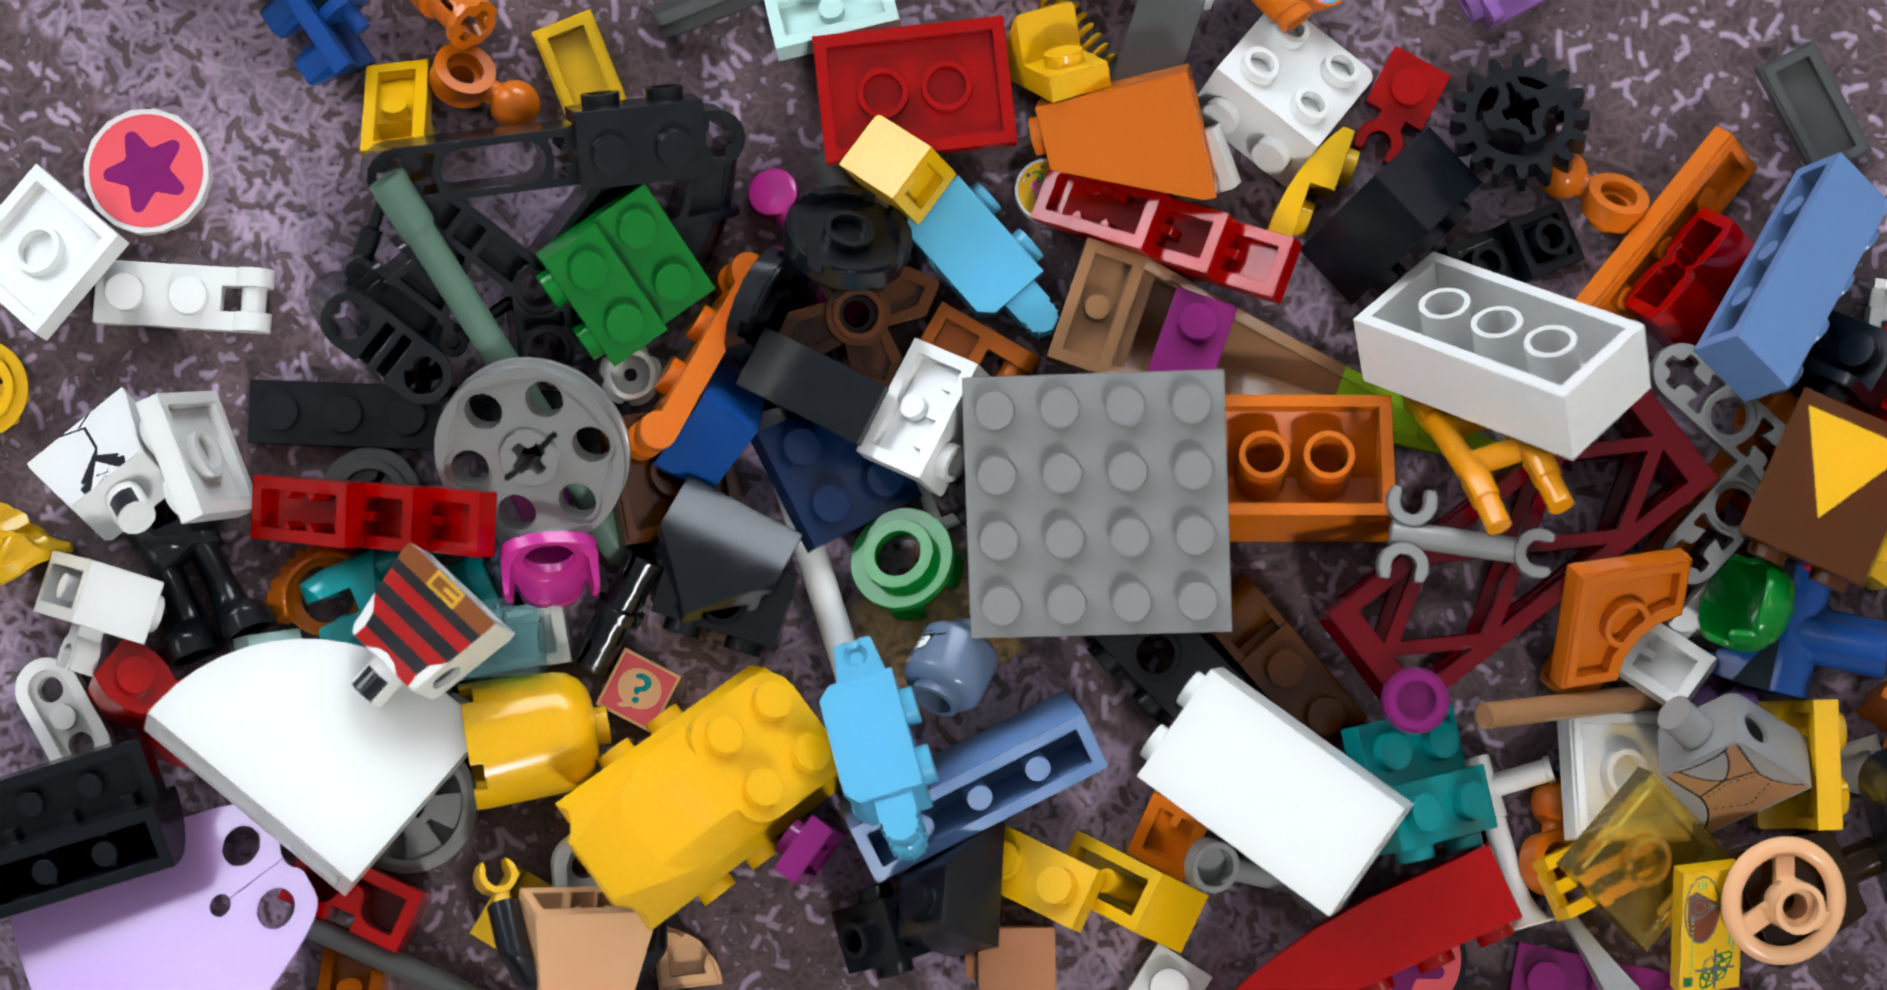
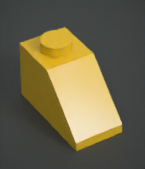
M1076 830L1065 854L1108 874L1091 910L1141 936L1181 953L1209 895Z

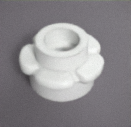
M645 346L616 366L604 357L599 368L600 375L604 377L602 384L604 392L613 402L618 404L629 402L632 406L643 405L654 397L655 389L653 388L662 372L660 361L656 357H651ZM627 369H634L637 372V377L634 381L625 379L624 373Z

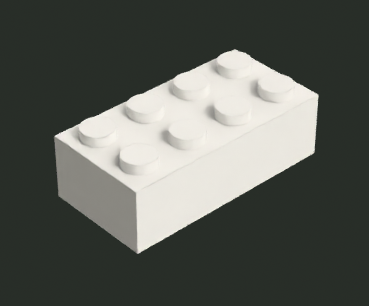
M1434 251L1353 319L1363 381L1570 460H1574L1651 388L1644 324Z

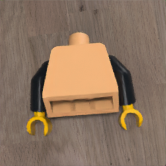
M503 858L501 860V868L505 875L502 886H494L487 880L486 868L483 862L478 864L473 872V882L476 889L481 894L492 898V903L487 907V912L497 952L515 984L521 989L635 990L637 985L645 981L667 951V919L649 931L634 909L621 906L614 907L599 886L519 888V899L511 898L510 889L516 883L518 870L515 863L510 859Z

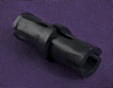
M630 545L606 593L600 592L593 604L596 612L591 620V624L572 655L575 662H581L580 666L597 675L607 676L631 629H638L645 616L642 608L654 583H656L659 575L664 570L663 566L657 565L656 562L654 563L656 561L654 558L655 553L639 546Z

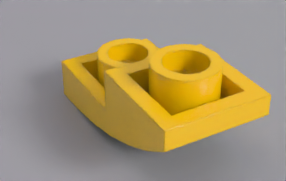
M1343 126L1311 155L1283 194L1269 220L1266 230L1291 237L1293 235L1301 239L1304 238L1316 204L1305 199L1307 192L1329 199L1334 193L1337 184L1347 188L1350 184L1360 155V151L1350 148L1355 130Z

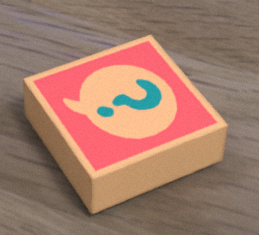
M625 647L596 705H606V709L611 713L648 731L645 725L667 709L683 677Z

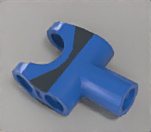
M1785 562L1783 567L1796 586L1795 612L1786 631L1775 643L1769 644L1765 649L1755 652L1740 653L1731 649L1721 648L1717 649V653L1707 651L1717 659V666L1710 674L1712 676L1744 688H1752L1756 691L1788 698L1807 700L1815 665L1884 679L1887 671V621L1827 609L1831 590L1807 579L1809 572L1800 564Z

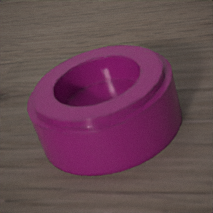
M1405 668L1394 673L1384 684L1380 699L1382 712L1387 721L1400 731L1412 734L1426 733L1436 728L1446 717L1449 709V693L1443 680L1434 672L1424 668Z

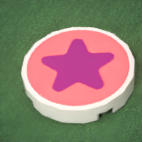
M155 108L130 110L109 120L91 140L83 163L85 189L95 209L117 228L141 236L166 233L189 223L205 205L213 182L210 155L201 135L179 116Z

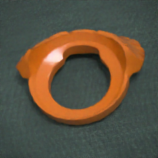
M307 545L306 549L298 550L295 558H290L286 562L287 565L279 568V575L272 579L269 586L272 590L267 592V602L273 606L272 610L274 615L277 614V622L286 625L294 623L303 631L319 636L318 629L330 623L315 620L305 611L301 600L299 581L308 571L315 567L326 568L345 559L357 556L361 551L355 550L356 548H335L317 545ZM355 599L349 611L350 615L359 612Z

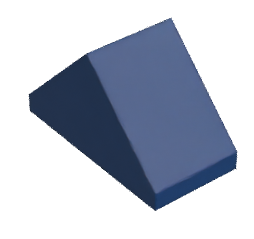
M721 359L676 440L668 448L656 455L652 465L682 484L685 483L688 476H691L715 488L757 434L765 399L736 385L741 371Z

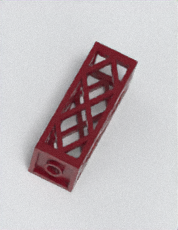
M1650 389L1613 423L1625 439L1591 443L1574 460L1553 453L1560 469L1563 463L1623 458L1595 532L1555 536L1554 542L1551 543L1533 541L1527 547L1526 557H1528L1529 553L1576 548L1583 549L1510 604L1521 574L1518 573L1512 563L1492 560L1463 634L1401 640L1422 583L1411 582L1413 563L1408 556L1399 554L1392 560L1389 578H1379L1375 567L1314 614L1379 700L1381 699V692L1386 681L1394 673L1403 669L1396 660V656L1449 651L1427 668V670L1437 674L1448 689L1562 600L1567 564L1620 556L1719 479ZM1640 457L1641 462L1635 475L1634 481L1630 488L1629 494L1627 496L1619 520L1615 523L1621 504L1623 502L1632 475L1634 473V470ZM1522 461L1509 465L1493 476V479L1499 489L1501 501L1519 488L1509 514L1512 524L1507 530L1502 532V535L1517 537L1524 531L1539 528L1547 506L1539 490H1535L1534 484L1523 467ZM1654 475L1662 488L1644 501ZM1467 496L1431 525L1465 530L1477 521L1480 516L1477 510L1473 508ZM1422 550L1427 556L1429 564L1481 559ZM1388 589L1373 629L1360 613V610Z

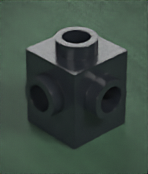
M890 881L854 891L856 904L831 912L849 974L875 968L878 979L892 977L915 969L912 958L932 952L931 950L897 939L900 891L893 893Z

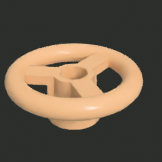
M1792 836L1766 839L1746 850L1728 872L1721 895L1723 921L1734 943L1753 959L1772 965L1796 964L1817 955L1835 937L1843 921L1846 908L1845 883L1835 861L1824 849L1815 843ZM1795 857L1810 863L1821 875L1826 889V906L1823 895L1816 887L1795 878ZM1772 859V885L1766 890L1763 902L1742 915V892L1749 876L1762 863ZM1793 894L1794 904L1790 910L1784 912V900ZM1770 923L1795 935H1804L1812 932L1803 940L1786 946L1771 945L1754 936V934Z

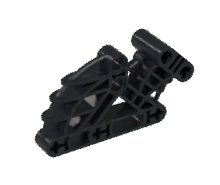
M703 103L705 133L709 131V121L723 129V135L713 138V148L707 146L709 177L675 180L668 207L663 210L704 271L720 266L719 257L711 255L719 242L726 220L740 215L739 205L731 204L735 186L737 158L740 156L745 145V132L743 125L737 117L711 103ZM562 119L386 140L371 146L365 152L360 162V176L368 190L375 181L380 179L377 178V173L387 171V160L395 158L403 169L423 168L419 154L425 153L424 166L427 176L431 181L430 185H425V180L417 172L408 173L407 175L432 213L435 226L465 273L468 274L473 263L503 286L504 298L488 309L495 319L506 312L509 342L519 357H528V346L537 335L552 333L556 335L558 343L554 355L548 360L557 361L570 367L593 360L572 331V328L581 323L568 302L557 308L546 293L537 299H526L521 295V283L530 272L545 270L535 256L536 252L633 185L583 191L576 186L528 248L464 200L466 198L577 185L574 156L570 154L554 156L552 147L548 142L552 138V144L561 151L574 149L572 127L568 120ZM522 141L535 144L537 151L536 160L533 166L524 173L458 182L446 181L442 178L441 164L445 156L451 151ZM556 162L558 168L554 170V164ZM375 201L367 225H361L352 253L347 255L342 262L343 272L332 271L321 275L314 281L309 291L308 304L321 331L334 346L354 361L359 358L366 370L370 373L376 371L381 381L403 398L415 404H430L442 398L452 384L453 371L445 355L449 357L462 355L466 351L470 340L456 318L450 314L451 310L404 239L399 235L390 239L393 245L401 252L386 264L375 257L383 231L379 228L385 214L378 202ZM351 301L353 305L346 307V316L336 318L334 314L340 312L341 303ZM418 357H424V358H425V359H421V360H419V361L417 362V370H416V371L407 372V370H410V369L414 368V363H415V362H414V359H415V358H418Z

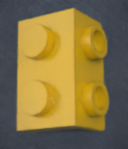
M1838 699L1758 701L1759 707L1798 730L1807 738L1812 788L1753 814L1754 827L1763 830H1843V816L1846 815L1849 809L1850 793L1846 779L1841 777L1840 751L1846 746L1847 724L1844 715L1839 712Z

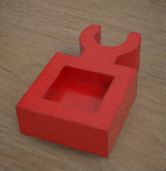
M1395 46L1364 102L1365 105L1380 113L1377 119L1370 120L1360 127L1354 137L1353 148L1360 151L1370 135L1381 134L1389 142V150L1382 161V164L1387 165L1402 151L1403 137L1400 132L1402 127L1406 126L1417 133L1422 131L1451 75Z

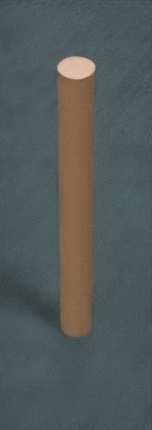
M1627 686L1480 703L1475 709V720L1480 728L1491 729L1660 709L1663 705L1637 688Z

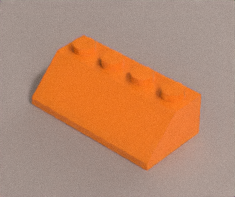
M1225 394L1230 542H1388L1389 527L1392 519L1387 514L1385 508V496L1389 488L1395 485L1392 395Z

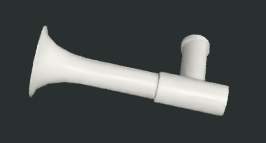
M1489 754L1464 760L1466 767L1484 764L1498 826L1485 830V834L1522 913L1521 918L1511 922L1514 930L1518 931L1556 920L1554 916H1549L1539 908L1522 879L1518 856L1507 823V812L1502 798L1504 795L1548 782L1550 784L1556 783L1549 755L1542 756L1540 760L1499 772H1494Z

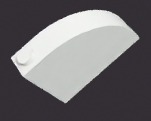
M323 639L271 641L234 651L195 670L177 683L150 709L147 714L144 730L345 897L468 756L460 704L469 703L470 701L465 697H459L457 693H451L450 696L444 693L440 697L431 700L415 693L403 683L381 709L377 708L365 699L351 684L354 678L375 656L365 647Z

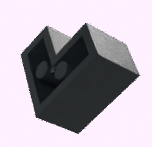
M1429 127L1377 172L1302 246L1301 252L1351 305L1370 288L1380 297L1407 271L1399 261L1408 252L1419 260L1472 210L1464 199L1482 181Z

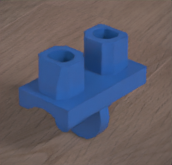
M269 0L260 11V15L271 31L280 38H290L302 27L311 38L313 44L295 58L296 67L307 83L312 86L324 85L343 74L361 73L366 69V66L377 62L359 37L361 33L370 27L369 22L360 11L369 0Z

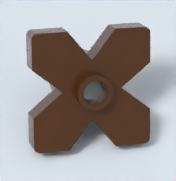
M906 265L899 278L877 289L858 292L834 289L817 282L826 302L787 312L778 333L823 355L844 344L851 369L889 388L903 361V357L887 328L888 326L925 317L939 288L938 279ZM854 301L863 303L868 310L867 321L858 327L849 325L844 318L846 306Z

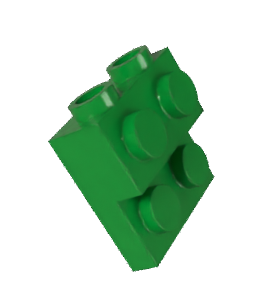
M646 184L631 186L535 253V256L545 269L535 276L557 308L568 302L580 319L581 323L572 328V331L593 360L604 354L614 366L667 331L668 329L665 326L667 322L716 289Z

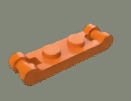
M753 252L741 253L715 274L713 285L716 288L714 291L717 297L711 307L703 304L688 324L684 336L691 340V343L681 360L673 356L660 373L653 389L661 393L652 411L627 429L631 446V458L638 461H647L656 456L660 451L668 448L676 440L726 352L724 341L730 310L741 283L759 257L758 254Z

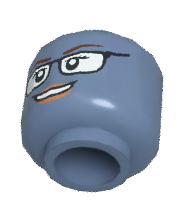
M957 617L953 621H934L921 632L905 664L904 678L908 686H912L920 707L939 716H954L959 712L971 711L981 702L997 670L998 654L993 644L987 638L971 639L970 619Z

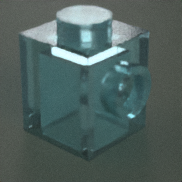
M505 598L481 600L516 634L509 642L462 679L470 681L492 680L548 673L544 611L537 608L515 610L514 603H507Z

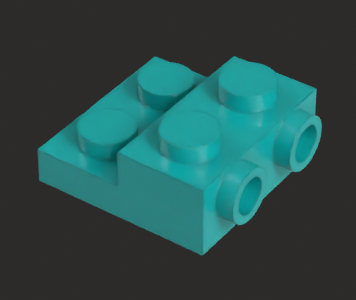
M1453 704L1449 705L1446 717L1441 724L1426 733L1412 734L1400 731L1393 727L1387 719L1341 729L1346 755L1414 803L1379 855L1395 853L1398 865L1436 857L1433 845L1435 843L1443 842L1445 852L1479 846L1483 844L1481 831L1498 827L1484 764L1468 767L1465 765Z

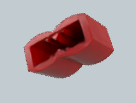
M1705 207L1693 215L1679 229L1670 242L1665 256L1651 265L1640 276L1630 290L1624 306L1641 324L1645 325V328L1663 348L1678 343L1696 346L1754 243L1734 220ZM1686 358L1689 362H1693L1691 358Z
M123 639L94 673L86 691L92 703L105 717L123 727L137 729L140 734L146 732L144 726L150 709L182 680L174 679L168 665L154 651L140 643ZM146 732L153 753L157 757L173 766L189 769L186 764Z

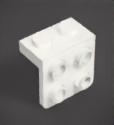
M1263 14L1216 68L1198 94L1203 122L1206 126L1220 123L1225 139L1229 144L1254 162L1258 168L1268 173L1287 188L1306 161L1373 80V74L1365 64L1310 21L1306 20L1293 30L1282 33L1278 26Z

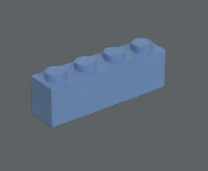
M1842 152L1796 170L1693 350L1744 402L1772 393L1775 395L1783 394L1799 381L1804 372L1802 363L1812 345L1825 334L1829 327L1828 316L1838 298L1851 287L1855 280L1854 269L1863 253L1879 237L1880 230L1878 226L1887 212V199Z
M1067 689L932 756L939 779L938 782L928 784L934 807L921 811L927 831L926 834L929 838L927 840L929 846L925 849L927 853H923L915 859V862L913 860L899 861L897 856L894 857L888 845L890 843L886 841L881 831L880 824L870 826L856 819L850 801L844 800L837 805L876 883H879L1109 766L1083 711Z

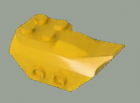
M748 665L684 712L677 703L664 710L645 725L651 735L638 745L634 746L628 737L619 742L597 759L603 770L555 804L571 825L567 844L613 906L634 909L648 930L651 931L697 896L706 906L736 884L729 872L742 862L746 861L751 869L754 870L777 853L775 851V847L779 842L777 836L789 828L796 819H801L842 788L827 730L795 687L785 677L773 673L766 667Z

